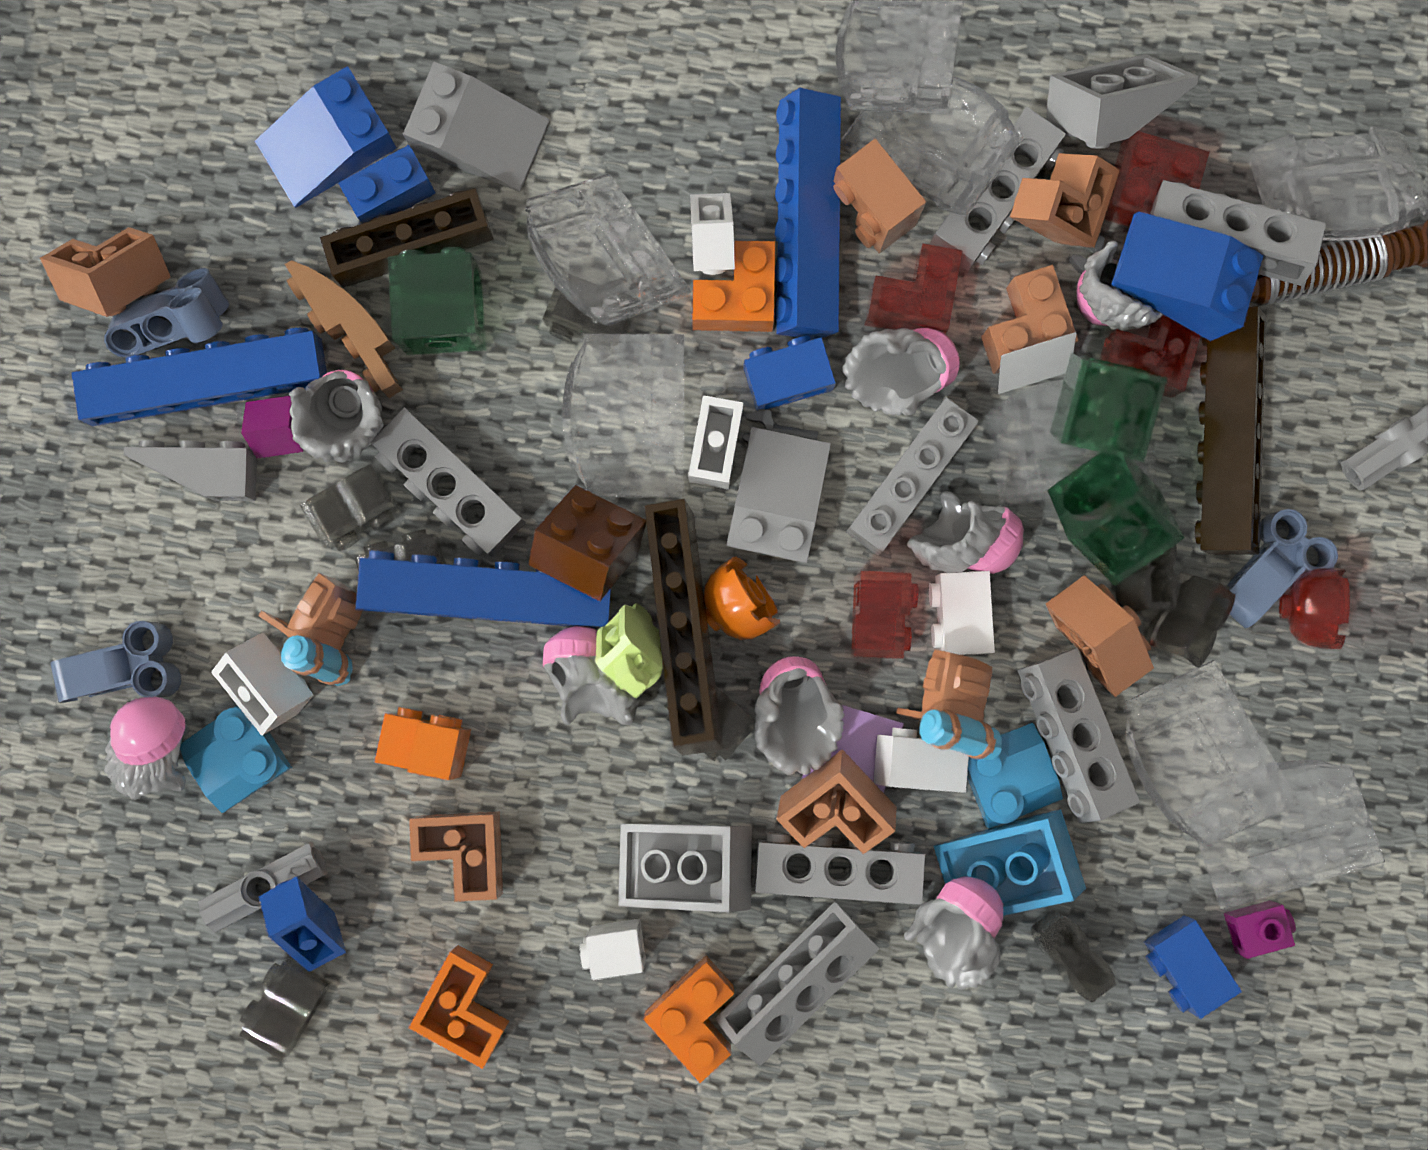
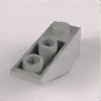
M143 440L139 441V447H124L125 456L214 501H256L257 458L251 450L245 448V443L221 441L220 448H205V443L199 441H180L179 447H164V442Z

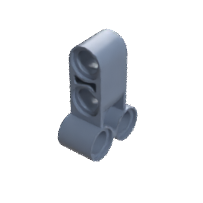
M199 268L179 279L176 287L126 305L127 307L123 312L112 317L104 335V342L113 354L126 358L139 355L188 337L193 343L202 342L221 330L223 322L219 316L227 310L229 302L207 268ZM158 316H163L169 321L162 320ZM122 329L128 330V331L132 332L133 334L127 333V332L123 331Z
M1281 510L1268 514L1260 522V538L1264 545L1260 548L1259 555H1254L1227 584L1229 589L1222 596L1218 594L1215 597L1214 601L1245 629L1256 623L1300 575L1309 576L1325 573L1334 568L1337 563L1338 551L1333 542L1323 537L1306 538L1305 535L1307 534L1308 527L1306 519L1296 510ZM1278 519L1285 521L1288 525L1289 533L1286 539L1281 538L1276 532L1275 527ZM1310 546L1318 552L1319 556L1315 567L1310 565L1306 558V552Z
M136 621L125 629L122 636V644L52 661L50 665L58 703L77 701V697L88 695L93 697L133 687L138 695L143 697L161 698L173 695L180 687L181 674L174 664L163 661V656L169 652L173 644V636L170 629L158 622ZM148 630H151L154 635V642L150 649L147 650L143 645V636ZM158 669L163 676V681L156 690L152 686L151 677L153 672Z

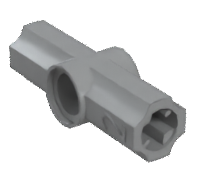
M1428 404L1409 418L1404 417L1389 426L1390 429L1381 434H1376L1374 441L1340 462L1342 472L1351 485L1355 486L1359 491L1364 490L1393 470L1404 468L1428 453Z
M310 842L199 900V913L205 925L213 933H216L262 909L259 900L260 895L256 890V881L259 877L268 880L271 890L278 884L289 881L296 876L307 885L328 874L326 862L320 850L316 848L313 842Z

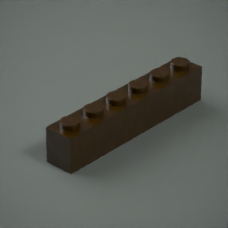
M1251 306L1248 308L1242 328L1212 341L1201 336L1203 346L1207 347V360L1202 362L1200 366V381L1202 386H1206L1205 401H1201L1199 404V422L1201 425H1204V441H1199L1197 457L1199 464L1203 465V480H1198L1196 485V500L1199 505H1202L1201 520H1197L1195 524L1196 544H1200V550L1207 554L1259 555L1266 315L1259 306Z
M685 498L645 505L672 746L682 756L723 750L694 514Z

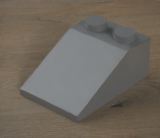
M1147 54L1050 75L1046 120L1061 129L1067 136H1075L1085 141L1086 145L1090 148H1108L1113 142L1129 139L1197 85L1198 76Z
M433 62L403 135L413 151L521 192L550 120L468 74Z
M752 427L726 546L807 563L831 443Z
M622 823L620 828L619 907L711 912L751 910L752 826Z

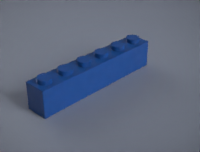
M799 87L779 101L776 119L779 124V143L776 149L779 172L778 184L775 190V197L778 202V222L775 227V239L778 242L775 265L777 301L774 306V318L777 321V335L792 337L810 336L811 339H817L839 332L840 198L834 190L833 186L835 183L833 180L836 168L840 165L841 96Z
M299 327L288 329L284 332V336L269 338L265 334L251 335L245 338L244 343L230 345L226 341L211 342L205 345V349L192 352L187 348L170 349L165 352L163 357L151 358L147 355H135L127 357L125 359L126 363L111 365L108 362L90 363L85 366L86 370L71 372L78 420L91 426H98L288 393L297 387L306 388L309 383L327 374L322 339L314 331Z
M369 551V558L360 557L355 610L571 627L589 626L598 629L604 627L609 620L611 589L601 601H598L537 569L535 572L519 571V563L495 562V568L493 569L478 567V560L454 558L453 565L436 564L437 557L429 555H412L411 562L394 560L395 553L383 551Z

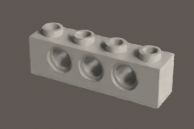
M1026 107L935 232L930 245L967 271L970 270L975 261L983 265L996 247L995 244L990 242L996 232L1000 230L1005 234L1015 221L1010 215L1022 178L1036 179L1043 167L1051 171L1056 163L1058 154L1064 152L1058 146L1066 133ZM1024 155L1028 157L1032 166H1020L1015 161L1014 156ZM991 187H1004L1009 193V198L1000 199L996 197ZM971 217L981 218L986 223L987 229L983 231L973 229L968 219Z
M1166 180L1162 181L1150 215L1230 235L1264 255L1259 275L1300 286L1304 285L1317 265L1326 223L1311 220L1303 215L1270 209L1262 204H1252L1230 198L1225 194H1214L1189 187L1184 183H1173Z
M946 397L846 533L879 556L979 421Z
M405 407L371 442L379 450L375 458L391 473L398 468L408 478L403 485L420 501L427 496L437 505L433 513L448 528L457 524L466 533L461 540L478 556L485 551L488 555L494 557L526 523ZM418 449L425 450L427 454L425 463L421 467L410 468L408 463L410 454ZM444 477H454L456 481L454 491L447 496H440L437 492L439 481ZM473 504H482L485 508L484 518L476 524L468 523L466 520L467 509Z
M1078 648L1053 655L1019 669L1018 673L1021 678L1022 691L1030 700L1037 718V728L1047 742L1052 755L1053 768L1061 777L1068 795V805L1073 814L1076 815L1078 822L1102 821L1140 803ZM1057 692L1061 696L1062 705H1060L1057 699ZM1073 730L1077 736V744L1073 738ZM1089 769L1093 777L1092 782L1089 778Z
M767 833V840L758 839L755 893L922 905L925 854L921 851H914V843L891 841L890 849L872 848L865 854H862L850 840L849 846L832 845L833 838L827 836H820L806 848H803L798 842H791V834ZM797 853L804 854L809 858V867L801 875L791 874L786 867L788 859ZM839 856L847 858L850 863L849 872L841 878L830 876L828 873L830 861ZM880 859L887 860L891 867L889 876L882 881L871 879L869 873L871 865Z
M834 902L715 1019L732 1043L761 1066L880 948Z

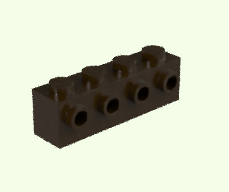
M476 188L454 192L445 198L429 203H419L395 214L381 215L369 222L354 227L340 228L332 234L320 237L331 275L342 288L492 241L494 238L482 201Z

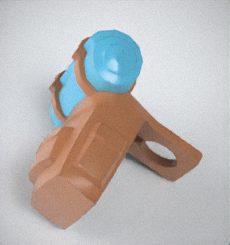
M318 573L300 600L289 623L261 610L258 615L289 637L281 651L282 662L287 668H290L294 673L314 677L319 682L328 685L341 686L351 680L350 675L353 671L352 660L341 648L344 644V639L351 629H355L362 614L361 610H355L357 597L355 591L335 578Z
M934 649L923 683L925 691L922 701V712L897 708L896 714L920 720L922 740L937 749L957 751L976 760H993L1001 753L1002 738L999 731L984 722V710L990 691L992 667L972 657Z

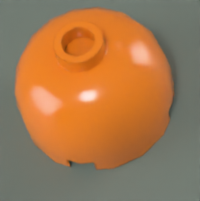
M736 556L719 566L709 576L705 584L704 602L707 607V622L714 631L721 629L730 637L739 640L753 639L780 624V619L772 618L773 615L778 613V610L758 576L756 575L755 583L742 570L748 565Z

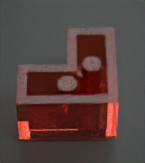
M1137 131L1120 145L1114 166L1120 172L1104 220L1130 227L1133 215L1138 211L1150 214L1155 195H1157L1163 180L1173 183H1184L1189 187L1200 189L1210 152Z
M922 243L916 257L912 282L875 275L870 290L864 325L898 330L899 328L911 330L930 328L946 334L950 325L962 250Z
M1164 314L1157 321L1151 323L1147 338L1116 329L1105 338L1095 376L1173 398L1186 389L1201 335Z
M860 571L854 577L851 658L900 660L904 659V651H910L912 631L911 627H905V617L909 616L912 608H917L918 584L911 583L912 573Z

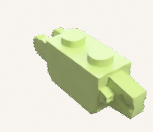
M635 603L632 607L623 605L619 612L604 627L597 631L595 661L601 671L615 681L620 689L626 690L635 698L646 688L651 687L659 679L663 670L659 629L653 625L650 613L638 603Z

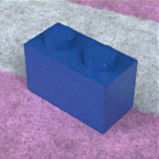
M410 145L401 148L338 183L362 224L381 215H391L404 211L436 194Z
M802 336L787 343L788 347L773 351L772 347H764L749 353L750 358L744 360L743 369L757 411L761 409L769 410L833 391L836 382L822 337L811 340L810 336Z
M297 876L289 881L278 884L272 890L259 896L269 938L307 971L310 972L346 953L334 911Z
M1183 915L1144 941L1150 951L1149 954L1145 955L1146 960L1159 977L1165 974L1173 987L1168 993L1182 1013L1188 1010L1191 1014L1202 1019L1242 992L1195 919Z

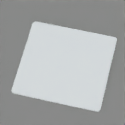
M1074 332L1002 355L998 394L1070 372L1076 333Z

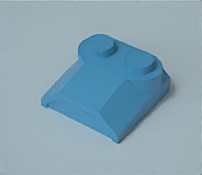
M238 705L220 713L216 720L180 745L182 757L187 768L205 796L221 813L234 807L292 768L270 732L262 736Z
M1033 723L1001 734L1002 750L993 760L968 758L967 779L988 829L1000 824L1011 823L1020 816L1063 799L1059 779L1053 768L1052 761L1044 741Z

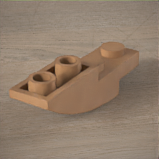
M293 260L287 262L285 266L292 277L286 281L298 300L301 301L306 298L311 306L312 311L308 312L307 315L320 334L326 331L334 340L347 334L341 339L354 359L361 356L368 368L362 374L375 393L381 390L387 397L391 398L403 389L383 356L396 348L383 329L363 306L347 291L326 276Z

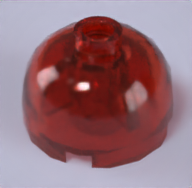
M1318 568L1302 573L1290 586L1289 593L1283 594L1280 597L1279 617L1287 619L1289 631L1297 641L1308 647L1318 649H1342L1346 635H1338V630L1342 623L1349 622L1350 611L1349 580L1342 577L1346 572L1345 569Z

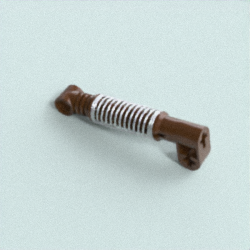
M1428 220L1423 224L1396 229L1390 232H1384L1377 228L1361 231L1358 234L1352 233L1349 236L1343 235L1341 238L1334 237L1332 240L1326 239L1321 243L1317 265L1303 286L1258 274L1250 303L1253 302L1258 306L1273 304L1274 302L1279 303L1283 300L1297 299L1300 296L1305 297L1309 294L1314 295L1318 292L1332 291L1335 288L1341 289L1344 286L1358 285L1361 282L1378 281L1388 277L1391 271L1406 267L1409 268L1417 265L1428 268Z

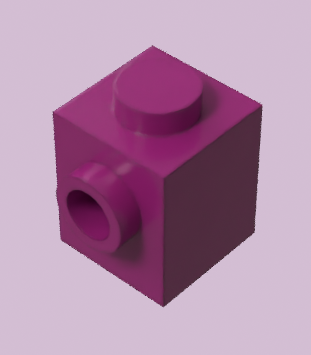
M290 396L245 403L241 434L257 459L304 451L299 443L293 440L291 429L292 417L289 412L292 406Z
M1269 900L1224 913L1234 952L1244 958L1249 959L1296 946L1292 933L1296 932L1295 922L1291 912L1284 908L1283 904Z

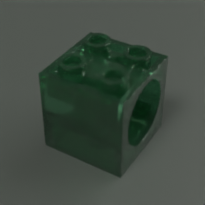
M460 247L443 248L438 254H424L421 250H404L400 252V256L388 257L392 339L407 356L486 351L482 272L471 251L465 252V249Z
M1071 353L1050 433L1062 444L1144 462L1167 378L1150 370Z
M1116 442L1109 445L1047 490L1068 541L1114 586L1184 539L1160 489Z

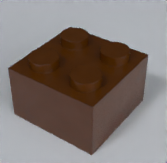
M575 485L535 529L528 565L601 601L638 555L646 526V519Z

